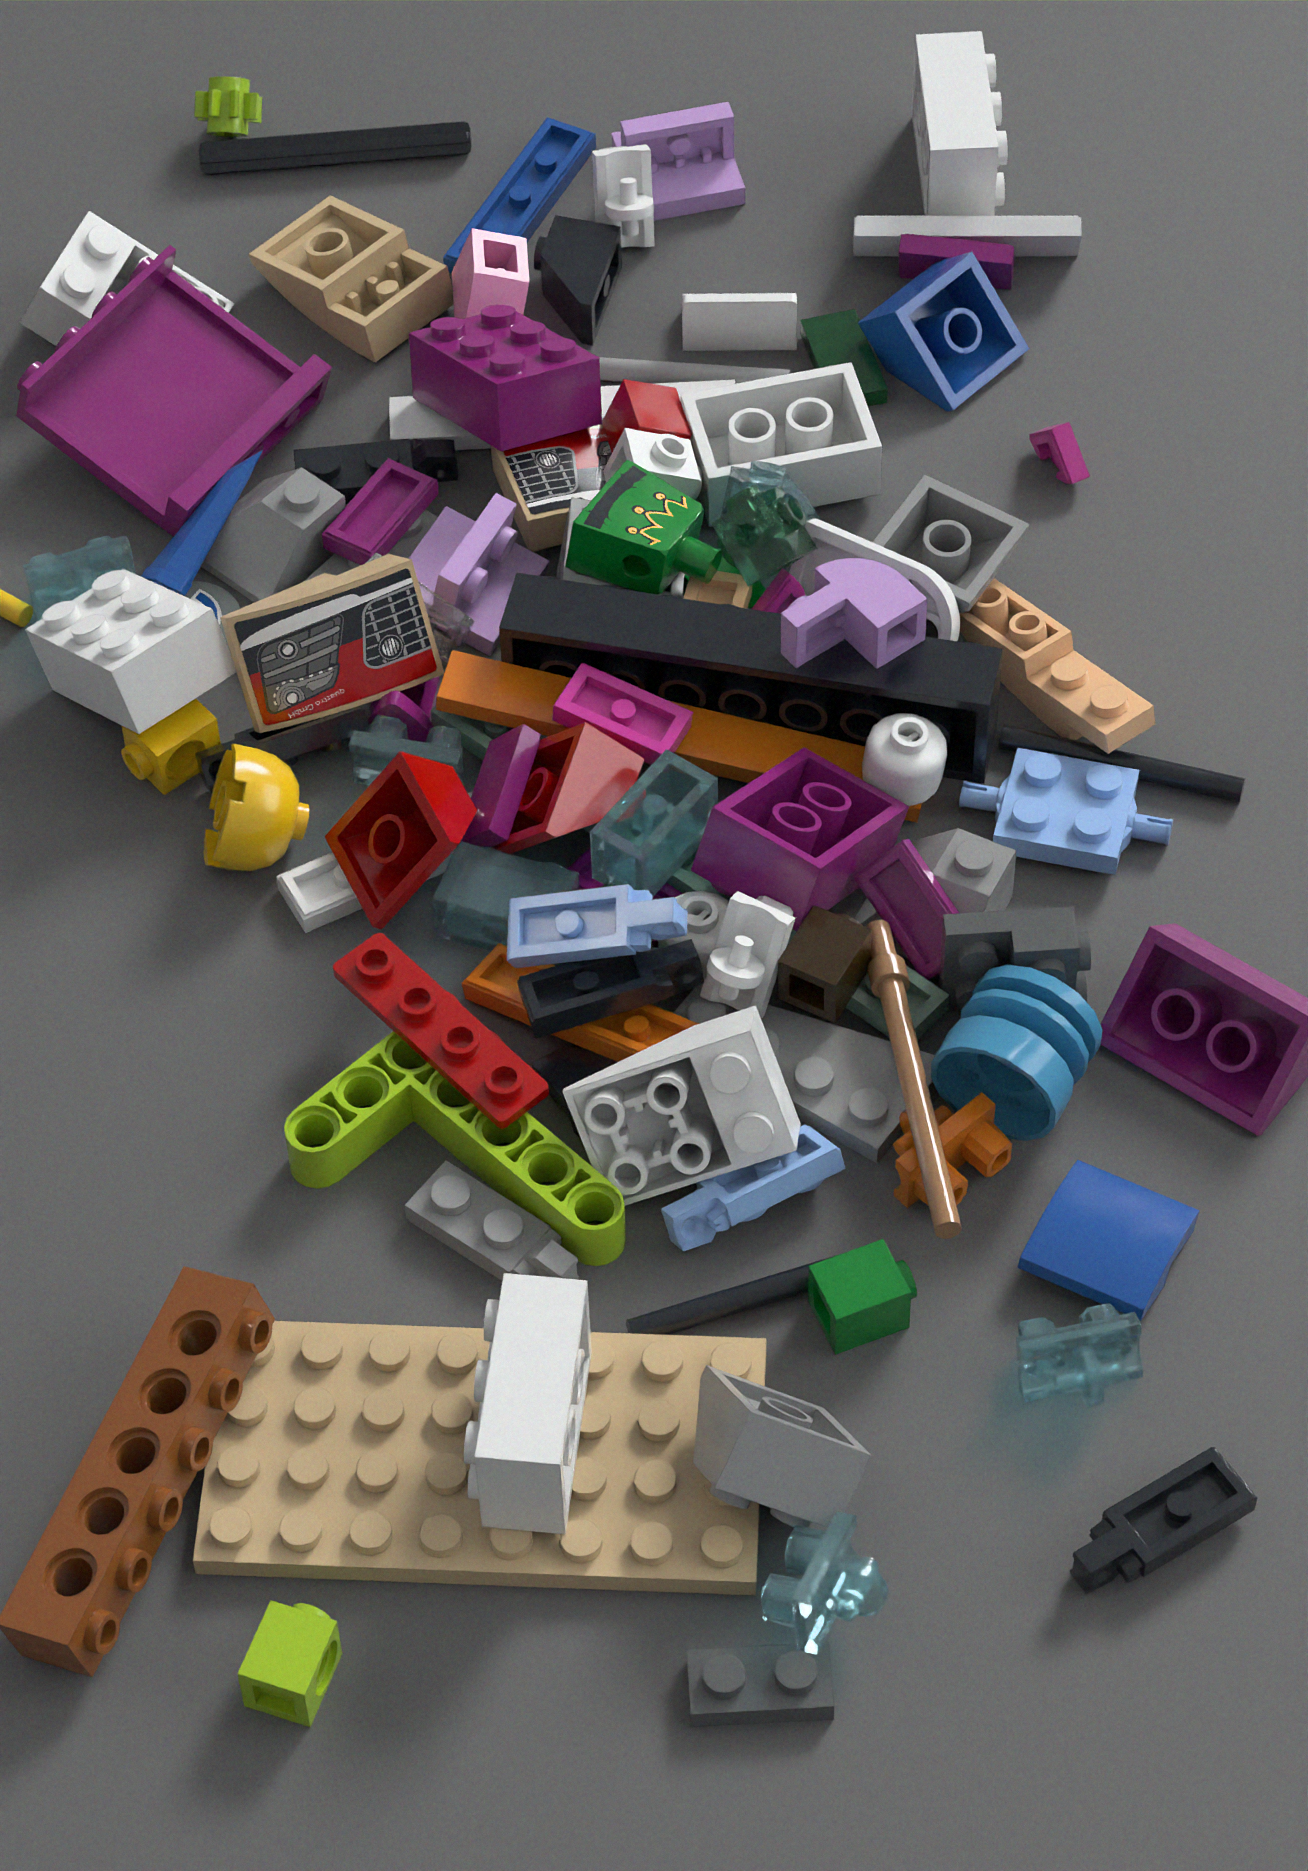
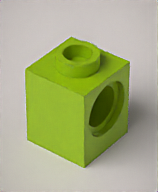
M270 1600L237 1673L244 1706L311 1727L343 1654L337 1621L331 1619L321 1609L309 1604L297 1603L291 1607Z

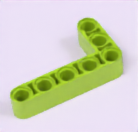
M394 1031L294 1109L286 1119L284 1132L291 1174L297 1182L306 1187L319 1189L330 1187L339 1182L414 1121L497 1193L551 1226V1229L562 1237V1244L560 1246L577 1257L579 1262L591 1266L607 1265L616 1260L624 1251L626 1244L625 1204L623 1195L615 1185L528 1112L504 1129L498 1128ZM412 1067H419L417 1069H407ZM366 1105H370V1106H371V1107H367V1108H358V1107H360V1106H366ZM454 1105H465L463 1107L457 1108L451 1107ZM500 1143H510L507 1146H495ZM323 1144V1146L320 1147H310L311 1145ZM543 1182H558L557 1184L549 1186L540 1185ZM596 1220L605 1222L600 1225L586 1224L587 1222Z

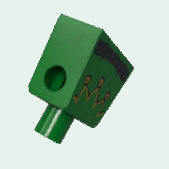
M626 460L573 521L565 567L634 591L661 595L679 572L708 584L719 568L723 553L722 550L699 540L704 516V509L701 503L636 463Z

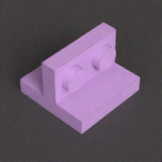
M729 102L620 121L621 131L611 133L612 147L647 144L651 150L654 221L745 204V186L734 158V115Z
M495 493L476 521L445 506L409 557L413 561L430 624L488 656H491L500 643L499 626L516 573L545 576L549 565V560L515 543L518 532L512 529L511 525L517 504Z

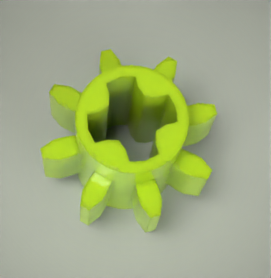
M227 76L210 77L208 92L195 91L194 118H198V121H207L208 135L247 137L248 122L261 123L262 96H259V93H249V79Z

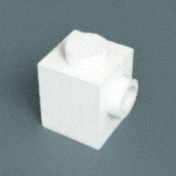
M628 428L624 429L603 470L607 483L622 464L629 460L694 500L700 493L703 479L702 469L696 463L689 439L679 438L671 434H656Z

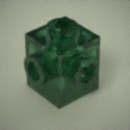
M755 484L742 490L724 502L729 512L711 523L718 534L717 546L719 550H722L723 558L732 567L738 568L747 586L770 579L778 574L782 568L786 569L818 549L804 526L807 520L803 508L791 494L785 493L781 486L760 492Z

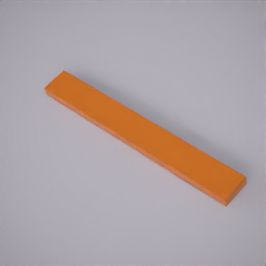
M452 650L437 694L436 710L511 728L525 724L541 735L551 736L569 729L552 721L554 704L571 678ZM670 701L692 711L693 716L691 728L668 762L669 765L750 783L805 747L863 780L862 761L865 746ZM922 803L909 806L904 820L917 823Z

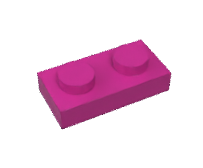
M581 663L555 702L552 721L568 728L586 722L643 757L644 762L664 770L691 728L693 712L585 663Z

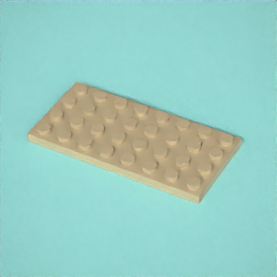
M274 1321L270 1341L264 1351L257 1354L243 1382V1390L238 1404L232 1411L227 1413L213 1440L212 1453L204 1471L193 1556L195 1573L207 1575L756 1596L760 1504L751 1501L747 1509H742L718 1499L710 1493L709 1490L712 1484L693 1464L700 1378L706 1365L765 1386L767 1338L590 1332L592 1354L566 1534L482 1527L479 1499L468 1498L470 1464L464 1463V1443L468 1421H478L480 1402L474 1401L475 1372L479 1359L488 1360L490 1341H484V1328Z

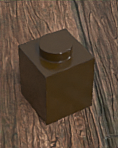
M814 905L778 960V999L836 1023L867 974V967L871 962L872 929L861 925L849 915L842 913L834 914Z

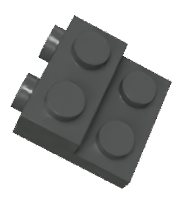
M1074 906L943 914L939 988L949 994L948 1011L962 1010L965 1003L972 997V991L979 979L989 969L1004 965L1030 967L1056 977L1078 992L1087 1002V984L1084 971L1091 970V944L1088 931L1077 932Z

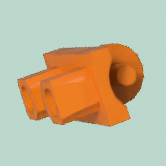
M982 1092L955 1114H952L944 1105H941L934 1111L956 1206L967 1194L968 1180L956 1170L968 1161L987 1178L993 1177L1007 1166L1011 1160L1012 1143L1000 1128L994 1124L996 1104ZM905 1109L899 1116L900 1126L904 1135L893 1144L895 1151L900 1156L896 1159L895 1167L901 1180V1184L894 1189V1197L908 1208L918 1199L927 1205L928 1201Z

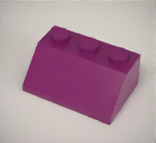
M1176 923L1149 926L1100 1024L1103 1029L1101 1045L1255 1135H1262L1308 1077V998Z

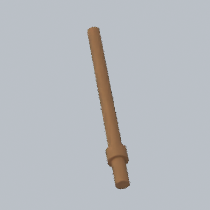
M875 920L866 926L872 929V961L867 967L873 994L881 999L935 1235L942 1239H949L957 1236L961 1232L962 1227L906 996L910 980L905 960L896 954L889 923L884 920Z

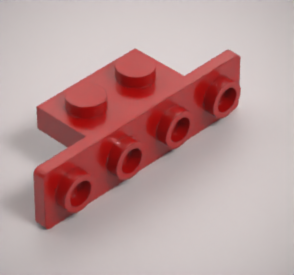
M375 933L333 964L334 977L498 1128L504 1129L549 1095L548 1083L515 1054L495 1032L489 1030L462 1006L453 994L441 987L383 933Z

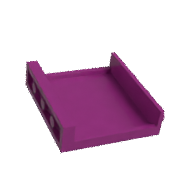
M169 245L154 260L150 257L142 260L132 272L128 284L118 294L113 291L107 293L95 307L92 318L80 329L77 326L71 327L61 337L55 348V353L43 364L36 361L26 369L17 384L20 395L16 417L174 537L227 470L263 450L256 463L257 465L324 399L332 367L315 354L299 367L175 273L172 269L176 249Z

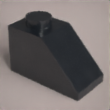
M555 215L547 237L540 236L537 240L533 261L534 269L541 271L542 295L582 344L593 346L622 269L621 226Z

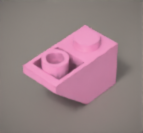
M471 229L452 271L455 318L464 319L480 315L483 308L491 305H509L514 307L518 313L524 314L529 286L526 238Z

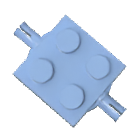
M1017 748L1011 773L1004 780L1000 788L970 783L964 780L959 800V807L995 812L996 827L993 834V842L1016 850V857L1116 875L1121 852L1128 846L1131 838L1162 843L1168 846L1173 825V819L1171 818L1165 819L1136 813L1135 795L1138 786L1139 770L1023 748Z

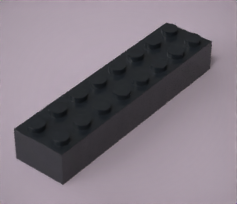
M516 573L499 626L501 662L570 678L573 677L581 663H585L668 701L861 746H866V741L872 727L884 717L897 713L915 714L928 719L939 727L946 739L947 758L942 777L981 784L985 783L997 730L1002 648L983 646L974 642L964 643L925 637L924 641L876 669L844 639L800 667L795 668L781 654V614L740 608L731 604H715L683 599L673 595H658L619 589L610 585L600 586L568 581L552 576Z

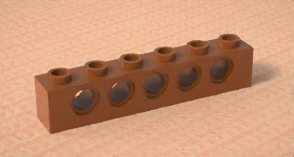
M183 1266L0 1614V1630L21 1656L93 1677L103 1656L114 1647L119 1636L120 1623L135 1593L145 1586L151 1572L152 1560L166 1532L170 1531L178 1522L182 1511V1501L197 1472L202 1470L208 1463L215 1436L227 1413L232 1411L238 1404L243 1390V1382L257 1354L264 1351L270 1341L275 1318L254 1284ZM87 1587L84 1591H82L81 1593L77 1594L80 1590H82L83 1588Z

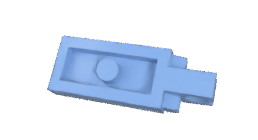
M629 884L511 898L509 900L507 961L515 968L635 955L636 951L644 952L650 950L651 939L665 940L687 936L688 911L683 909L674 897L652 900V894L648 890H634Z
M805 1124L800 1127L796 1151L697 1182L698 1189L695 1192L661 1209L671 1242L682 1251L712 1242L716 1232L728 1230L730 1225L734 1226L740 1222L754 1220L762 1216L767 1208L797 1193H804L817 1188L824 1179L846 1169L841 1150Z

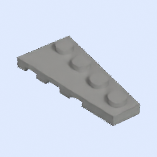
M703 984L692 990L674 1011V1014L700 1024L737 1012L738 1010L727 1004L709 1001L700 997ZM768 1004L761 1021L799 1120L871 1161L878 1163L903 1132L899 1116L906 1109L891 1042ZM920 1051L931 1097L937 1090L931 1078V1061L935 1055Z

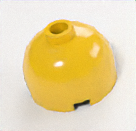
M231 744V750H226L216 776L209 809L214 810L213 828L217 829L218 833L211 829H205V865L235 871H253L269 867L283 857L291 839L299 841L303 839L309 819V804L299 802L298 781L291 768L276 755L238 744Z

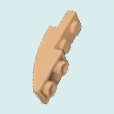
M995 578L970 611L959 613L960 632L967 642L1003 649L1000 681L1059 736L1073 740L1084 736L1109 754L1155 725L1154 705L1074 651L1072 631Z

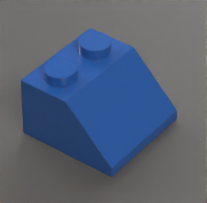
M973 252L933 263L858 322L885 370L947 412L957 408L1029 350L1028 345Z

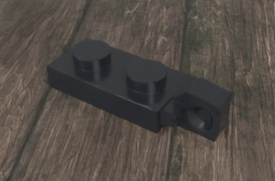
M413 438L412 440L402 439L294 450L295 469L302 467L343 494L346 504L355 497L388 458L432 477L437 482L458 480L454 440H422Z
M358 706L315 720L263 733L255 732L254 727L235 733L234 740L197 752L195 755L204 785L212 793L221 761L226 750H231V744L252 747L276 755L290 767L298 761V755L318 748L323 752L345 748L355 741V735L371 729L365 710Z
M692 939L663 948L655 947L644 952L636 951L635 955L567 962L520 976L519 980L516 981L533 1033L537 1039L659 1002L661 999L665 1000L672 995L680 994L703 984L704 977L699 955Z
M1210 1447L1103 1511L1102 1520L1090 1529L1091 1533L1089 1536L1093 1541L1073 1552L1074 1561L1070 1574L1086 1594L1113 1581L1119 1573L1127 1583L1138 1579L1140 1575L1145 1577L1254 1511L1257 1496L1215 1447Z

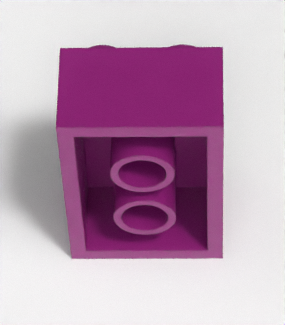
M487 306L481 310L480 315L464 319L455 317L439 318L432 321L429 328L409 332L413 398L499 451H505L602 424L599 357L579 347L575 341L563 338L545 328L543 323L533 321L518 313L512 306Z
M803 747L712 807L691 871L711 882L712 886L722 894L733 896L739 891L754 899H757L759 896H767L790 907L794 912L793 917H795L792 929L797 932L814 905L828 911L859 888L853 876L894 847L909 806Z

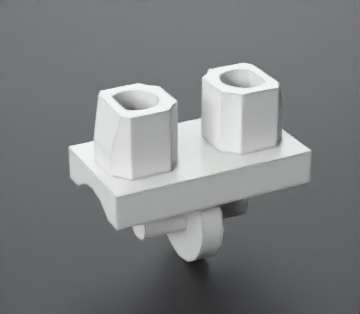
M646 144L602 148L592 151L595 222L621 226V248L655 246L650 148Z
M737 891L729 900L715 948L710 954L706 966L708 971L700 997L709 1001L727 1004L738 1011L756 1005L760 1018L765 1015L777 978L778 960L786 949L795 922L793 910L767 896H759L757 899H754Z

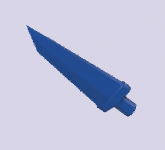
M263 450L227 470L158 557L145 569L141 577L183 596L188 593L192 587V581L247 484Z

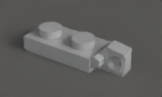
M445 1161L405 1204V1214L409 1222L501 1281H503L504 1273L579 1280L576 1265L578 1258L560 1246L562 1244V1237L551 1229V1226L448 1161Z

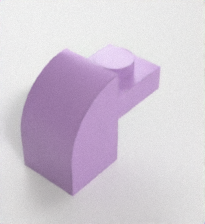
M844 558L824 563L815 568L814 593L810 596H802L796 599L785 611L781 612V654L795 668H798L846 639L878 669L925 640L927 598L898 571L883 563L863 558Z

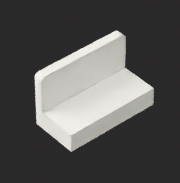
M796 293L683 294V351L797 350Z

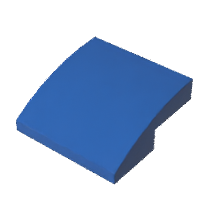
M1077 1160L1042 1214L1020 1256L1017 1268L1138 1320H1142L1165 1286L1170 1265L1194 1232L1200 1210Z

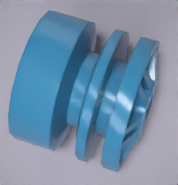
M1004 965L991 968L979 979L972 991V997L961 1010V1019L949 1030L932 1059L931 1078L939 1095L955 1112L982 1092L996 1104L994 1124L1000 1128L1007 1138L1022 1141L1044 1138L1056 1126L1072 1097L1073 1085L1084 1076L1088 1062L1098 1051L1101 1045L1103 1029L1095 1011L1082 996L1056 977L1030 967Z

